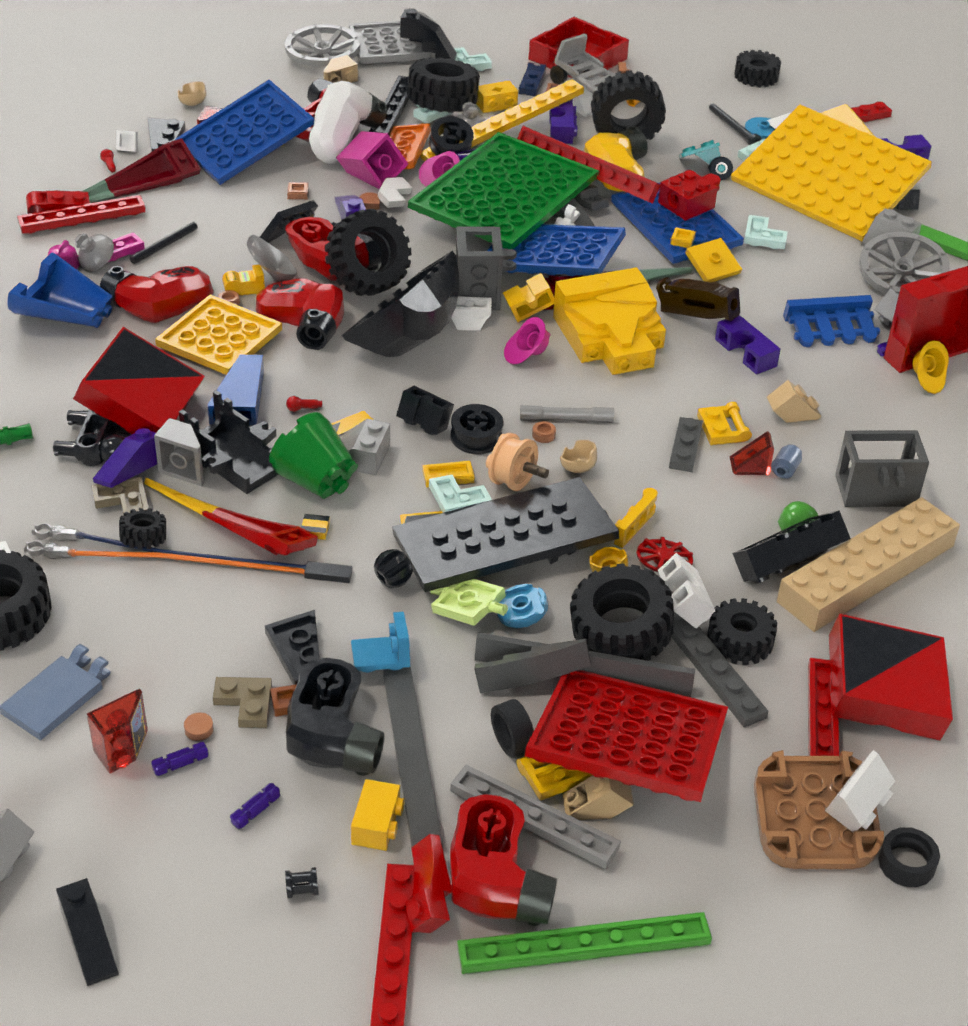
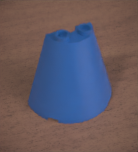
M53 252L41 262L38 279L28 289L27 285L19 282L8 293L7 300L8 309L17 315L99 328L103 317L108 318L113 309V306L110 305L112 295Z

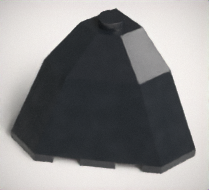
M416 9L404 10L400 17L401 38H408L409 41L422 43V52L435 53V58L456 59L457 53L439 24L425 13L419 12Z

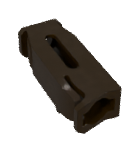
M665 277L657 282L656 289L661 302V312L704 319L725 318L727 321H732L740 315V296L737 287L729 288L719 284L717 281L706 282L693 279H676L671 281L669 277Z

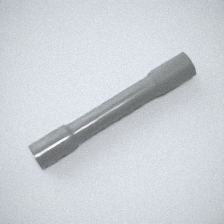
M521 405L520 419H572L614 422V408H561Z

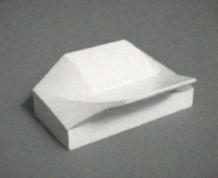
M458 296L456 308L451 317L456 329L480 331L485 321L491 316L492 298Z

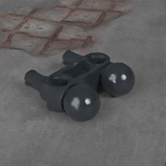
M90 409L88 411L68 410V425L83 426L75 441H54L53 452H55V456H75L78 461H82L86 466H96L103 461L106 462L125 439L123 436L117 435L116 431L118 430L125 434H129V432L117 423L98 415Z

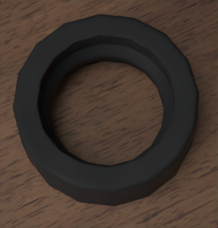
M511 699L492 707L490 714L491 723L496 739L503 751L510 757L525 753L526 746L534 729L524 706L518 700Z
M900 827L891 830L885 836L878 860L885 876L894 883L905 887H919L927 884L934 877L940 859V852L933 838L925 832L911 827ZM898 847L916 850L924 857L927 864L921 867L904 865L894 857L891 851Z

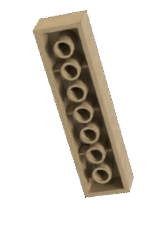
M921 497L781 579L776 602L815 632L837 619L839 613L845 614L954 547L960 524Z

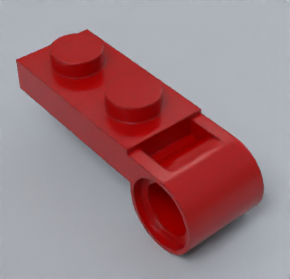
M46 190L32 191L26 195L28 214L90 203L88 192Z

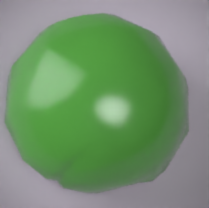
M791 502L780 513L778 524L781 530H784L809 517L817 516L818 513L805 502Z

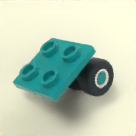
M714 140L702 143L701 148L698 149L695 148V145L684 148L682 150L683 153L679 154L680 159L696 155L709 164V172L718 175L721 180L729 178L733 172L732 162L726 157H721L720 143H714Z

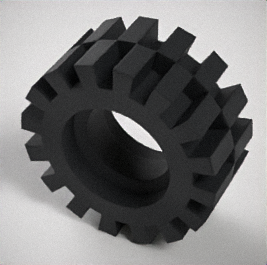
M139 508V511L132 509L130 513L125 512L124 516L121 515L119 520L120 541L123 542V545H129V548L132 549L137 546L138 550H142V547L151 549V546L158 547L159 543L163 544L164 540H166L165 515L160 514L157 510L152 512V509L149 508L147 511Z

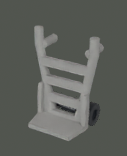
M586 34L563 40L554 61L557 66L552 67L550 70V78L555 84L564 83L568 75H570L593 94L595 90L598 91L597 86L601 82H606L605 78L610 75L611 77L615 76V73L603 68L604 64L585 52ZM600 75L604 76V77H601V78H598V79H595V80H592V81H588V79H591V78H594V77H597V76H600Z

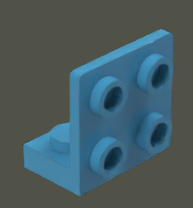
M393 612V623L388 624L389 637L351 640L354 667L358 671L369 673L381 669L400 670L404 667H410L409 635L404 612Z

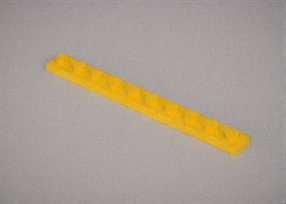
M573 79L568 80L530 100L472 127L474 137L471 148L490 139L498 132L503 133L584 94V87ZM430 147L423 150L420 154V158L423 161L436 156Z

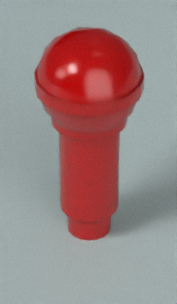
M110 149L102 150L100 153L101 160L106 163L108 170L114 173L116 166L113 161V152Z
M291 396L287 399L286 406L288 410L296 412L301 409L322 408V401Z

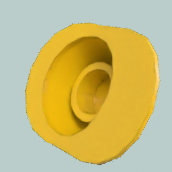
M938 341L927 342L922 350L915 354L912 363L920 385L924 390L932 394H936L944 388L949 362L947 349Z

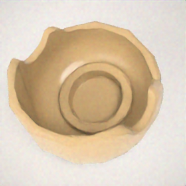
M204 82L186 83L182 86V92L178 90L179 101L188 106H196L206 98Z
M577 440L572 449L565 447L560 456L562 466L567 471L573 473H584L591 470L597 462L596 444L589 440Z

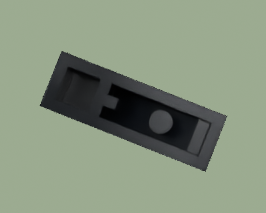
M85 878L56 888L61 913L86 985L90 986L119 975L88 879Z

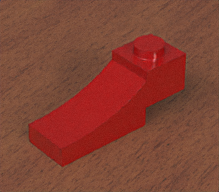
M429 834L411 847L414 864V887L412 897L405 902L411 932L432 933L450 920L445 897L452 893L451 883L440 836L435 834Z

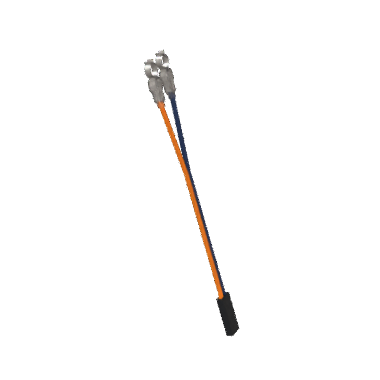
M41 523L37 526L34 525V529L31 530L32 535H36L40 539L50 536L56 541L89 539L129 548V545L125 546L119 540L85 534L77 529L67 528L62 525L50 527L49 524ZM41 529H48V530H50V531H48V532H46V533H38V532H37V531H39V530H41ZM40 541L26 542L27 547H23L24 553L28 552L31 556L44 554L45 557L53 559L76 556L166 558L301 573L307 579L350 583L352 566L312 561H307V564L300 565L165 550L153 547L151 549L142 547V551L147 552L77 551V549H72L69 546H60L57 543H46L43 545ZM34 546L42 547L36 551L29 550Z

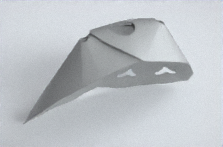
M252 234L248 238L247 248L250 254L272 276L275 282L292 280L297 270L287 256L256 235Z

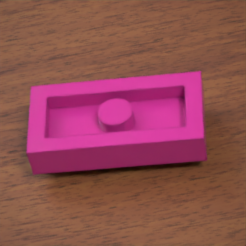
M134 232L113 239L114 252L109 262L145 249L144 241Z

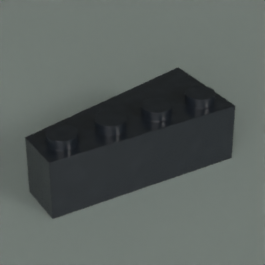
M840 510L809 517L732 554L743 582L754 580L755 584L769 579V574L773 572L775 574L782 573L788 570L790 565L803 563L809 560L808 557L822 554L828 551L829 548L851 538Z

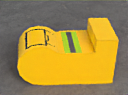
M259 264L252 265V270L228 271L222 276L225 291H235L239 296L258 294L265 288L264 273Z

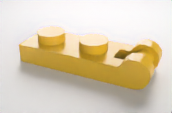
M645 488L642 499L635 506L632 505L629 508L627 515L622 520L619 519L616 522L615 526L619 530V539L614 540L615 545L623 548L654 515L656 509L655 502L658 495L656 489Z

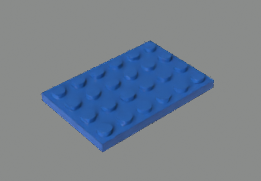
M269 79L183 133L175 140L182 138L197 164L221 185L314 125V118Z
M625 191L611 195V202L672 264L689 260L685 254L687 248L670 245L675 228L696 232L692 246L722 238L729 249L743 245L744 238L714 209L685 221L658 203L659 191L653 204Z
M542 224L513 249L517 252V257L512 260L516 262V269L506 272L546 273L548 275L566 274L568 276L601 274L626 236L625 227ZM493 245L487 251H493Z

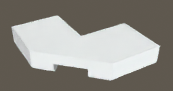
M403 177L386 178L379 189L377 197L387 208L402 207L406 201L402 195L411 194L412 187Z

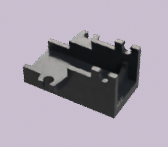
M215 390L213 392L215 423L201 430L199 428V421L194 417L189 420L188 413L183 409L179 411V419L181 422L190 424L201 447L202 467L206 469L208 466L212 474H219L238 489L248 494L279 475L274 471L272 464L269 462L272 449L266 446L277 436L276 428L272 426L271 429H268L266 421L249 426V419L233 409L232 400L229 398L222 400V394Z

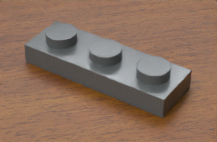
M680 417L669 463L670 469L693 472L703 425L702 420Z

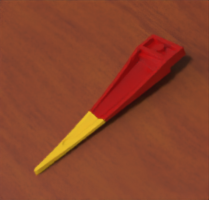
M145 477V485L276 556L278 554L289 555L293 552L303 551L317 544L318 536L299 526L259 519L223 509L187 496Z

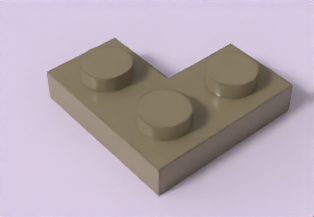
M142 477L128 479L112 488L100 484L91 485L96 509L121 505L124 516L125 512L130 513L132 509L139 511V508H143V511H147L149 508Z
M216 677L213 705L240 706L238 727L267 728L272 678Z

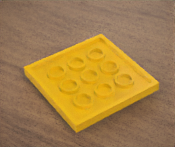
M209 295L155 338V343L157 347L227 375L240 354L254 355L282 331V323Z

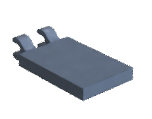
M79 644L73 649L68 659L60 656L1 704L0 713L41 741L103 688L101 680L106 679L111 673L110 670L105 668L109 661L100 656L93 661L89 671L86 672L82 667H85L91 661V658L85 655L89 649Z

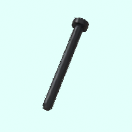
M715 104L709 105V110L746 138L749 145L762 140L758 134L749 132Z

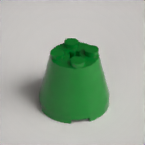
M312 412L297 419L298 425L287 435L282 433L270 452L269 462L272 464L274 471L322 499L336 492L338 494L343 493L348 488V480L357 470L358 464L353 460L331 422L323 414Z

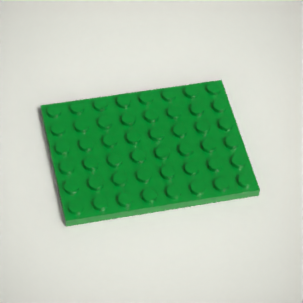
M498 132L408 200V208L448 224L453 228L500 227L502 248L514 249L595 181L599 170ZM474 235L492 243V235Z

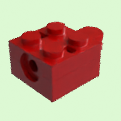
M687 170L660 182L658 203L686 221L715 208L721 179L715 174L710 173L701 177L696 172Z

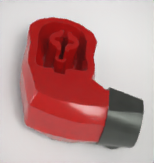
M483 794L470 797L460 805L457 826L450 846L452 901L455 905L479 917L516 919L517 922H526L532 926L548 924L557 878L529 868L524 871L516 864L518 840L525 817L523 810L513 801L498 795Z

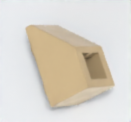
M348 55L331 59L324 70V79L333 83L338 81L356 82L358 81V64Z
M787 380L767 396L773 411L787 423L818 420L821 418L817 409L819 407L818 402L812 396L807 397L806 392L799 384L795 386Z
M591 776L563 794L565 814L578 820L612 819L634 805L631 786L609 778Z

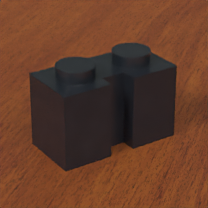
M414 385L403 391L396 416L403 419L406 424H420V428L424 429V432L427 434L438 435L447 430L454 404Z

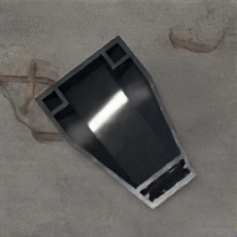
M451 251L422 269L406 282L408 285L403 291L400 288L392 293L394 298L391 301L387 302L385 299L378 305L380 309L376 313L371 310L342 335L345 341L385 357H397L439 334L449 323L456 308L459 294V271L455 253Z

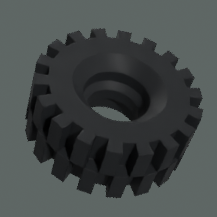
M750 50V52H741L736 59L735 78L739 82L743 81L744 85L750 84L751 87L754 85L759 88L761 86H772L779 80L781 60H779L778 56L775 57V54H769L768 51Z
M736 598L730 599L729 604L723 601L720 607L716 606L714 608L715 612L710 617L707 637L725 659H732L731 663L737 664V661H742L743 665H749L751 660L754 664H757L760 658L763 660L768 658V653L771 654L773 651L778 623L777 620H774L775 615L772 612L767 613L768 608L765 605L758 607L757 601L753 600L751 604L747 603L745 598H741V602H737ZM736 627H742V628H746V629H748V630H750V631H749V632H742V631H739V630H737V629H735V628H736Z

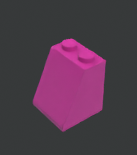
M361 131L336 157L347 173L377 189L381 188L386 178L397 177L408 165L388 133Z

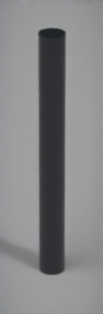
M192 222L130 256V261L136 264L198 229L197 224Z

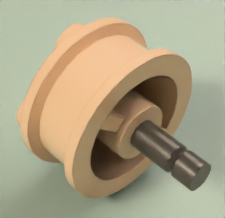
M511 432L500 435L492 453L486 459L490 481L497 485L505 483L513 491L522 490L533 475H538L544 479L549 475V469L537 465L538 446L536 442L531 439L520 440L517 434Z

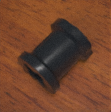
M311 867L310 871L295 873L285 870L287 899L297 894L313 893L314 896L319 895L316 867Z

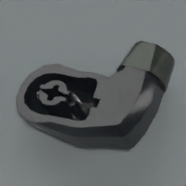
M323 658L312 660L302 667L297 686L288 704L286 750L289 754L310 766L343 768L344 770L355 771L356 774L365 776L374 773L379 765L385 734L383 731L357 721L355 724L350 721L351 708L362 682L361 673L352 664L340 659Z

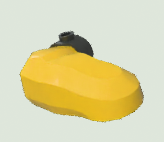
M629 126L626 128V131L618 133H598L585 143L584 152L645 177L642 166L636 160L646 156L648 144L645 135L641 130H638V127ZM600 181L601 183H603L604 187H606L609 190L622 191L616 187H613L607 183Z

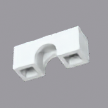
M675 553L658 569V572L665 581V584L673 592L674 612L697 629L703 622L710 619L715 609L698 570Z

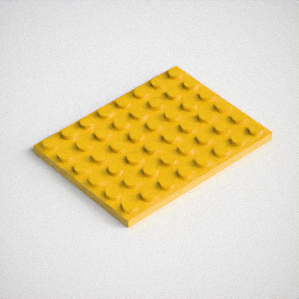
M799 104L731 174V180L857 240L863 241L875 217L885 208L893 210L931 168L932 161Z

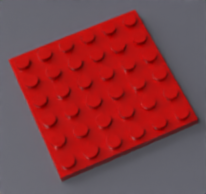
M577 670L561 676L526 746L525 757L533 758L541 763L548 762L560 765L567 770H579L590 773L598 778L617 780L625 785L644 787L655 793L678 796L686 801L701 802L728 707Z

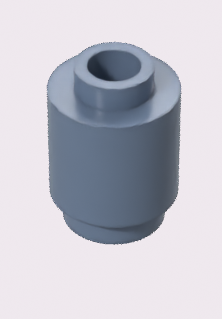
M790 444L780 449L771 464L775 475L785 479L793 476L802 461L800 448Z

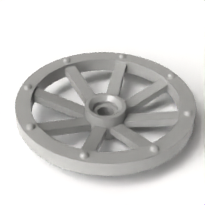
M329 24L312 25L292 32L285 40V51L289 58L298 63L309 66H327L330 60L348 55L353 59L360 51V38L354 31L342 26ZM320 33H333V36L329 41L322 40ZM314 34L316 42L313 44L302 37ZM341 35L349 39L334 45ZM297 41L308 48L293 47L292 45ZM353 44L349 50H340Z
M889 232L874 237L863 247L859 261L860 271L865 280L872 287L885 294L889 289L899 294L901 287L897 285L900 281L910 283L916 281L913 277L928 278L941 274L918 270L935 262H939L941 273L950 270L948 256L937 243L927 237L910 232ZM895 242L913 244L906 257H900ZM887 244L894 262L877 253L874 249ZM919 246L933 254V256L916 263L913 261ZM870 256L888 268H870L868 257ZM876 275H893L894 278L890 283H886Z

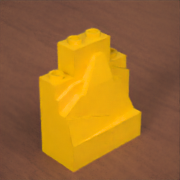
M637 267L556 281L553 318L581 363L602 359L612 375L654 367L656 349L664 348L666 329L656 312L657 300L648 282Z

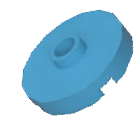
M755 117L745 123V128L749 132L758 134L762 139H766L775 130L767 121L770 118Z
M532 584L515 585L505 591L506 597L499 602L508 606L507 613L504 616L497 614V617L507 627H528L537 623L545 616L548 610L547 596L542 588H534Z

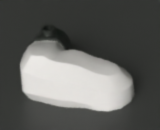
M338 81L329 84L316 109L314 125L309 137L311 149L316 157L324 163L332 164L337 162L336 157L351 142L359 124L377 128L383 123L387 114L386 103L351 82Z

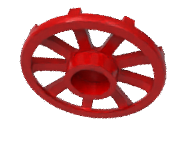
M665 537L650 540L645 538L637 547L636 554L639 561L655 572H658V569L675 553L681 557H687V562L693 565V553L683 547L681 542L675 543L665 540ZM641 553H650L653 555L642 557ZM654 560L658 566L654 567L647 562Z

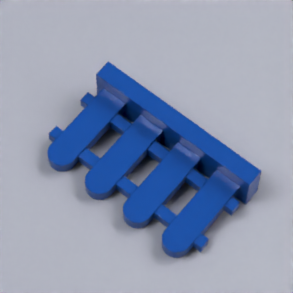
M871 295L787 300L783 313L784 320L789 321V324H794L796 330L794 339L799 340L800 344L804 347H811L814 339H820L822 344L831 346L835 338L841 337L842 341L846 344H853L856 336H862L863 340L867 343H874L877 335L880 334L879 327H875L872 321L874 313L870 311L873 302ZM851 320H856L859 328L854 329ZM830 321L836 322L838 330L832 329ZM814 322L817 331H812L809 323Z

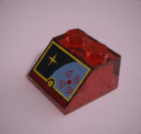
M140 688L87 713L93 751L109 774L125 768L136 761L147 734L148 727L143 693Z

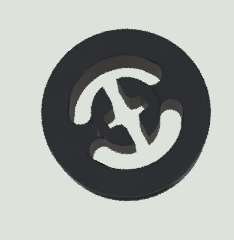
M446 116L439 118L433 123L429 138L430 149L436 156L447 151L460 153L471 150L474 137L473 129L465 120L458 117Z
M469 404L462 406L453 413L451 418V441L458 449L467 453L485 454L492 452L502 434L503 417L496 409L487 405Z

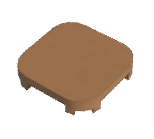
M782 750L772 752V755L758 766L754 779V794L759 836L763 851L772 862L790 869H857L865 867L874 861L884 842V831L880 830L877 806L873 810V813L877 816L869 827L864 829L861 826L854 832H851L825 811L862 763V761L852 756L853 752L841 750L839 756H784V751Z

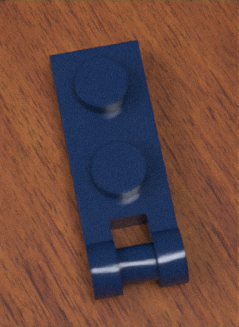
M528 62L518 94L537 96L546 74V65L540 64L538 66Z

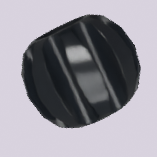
M398 549L382 552L374 563V571L377 578L383 585L389 588H398L405 585L410 580L413 572L410 560Z

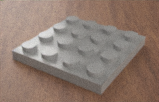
M400 21L349 24V29L354 31L360 38V51L357 54L360 64H388L396 61H420L424 58H431V53L422 52V43L400 37Z

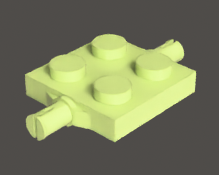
M471 579L430 591L431 594L439 596L431 604L433 613L473 626L488 613L494 612L504 616L508 611L506 604L499 603L506 597L504 587L480 580Z

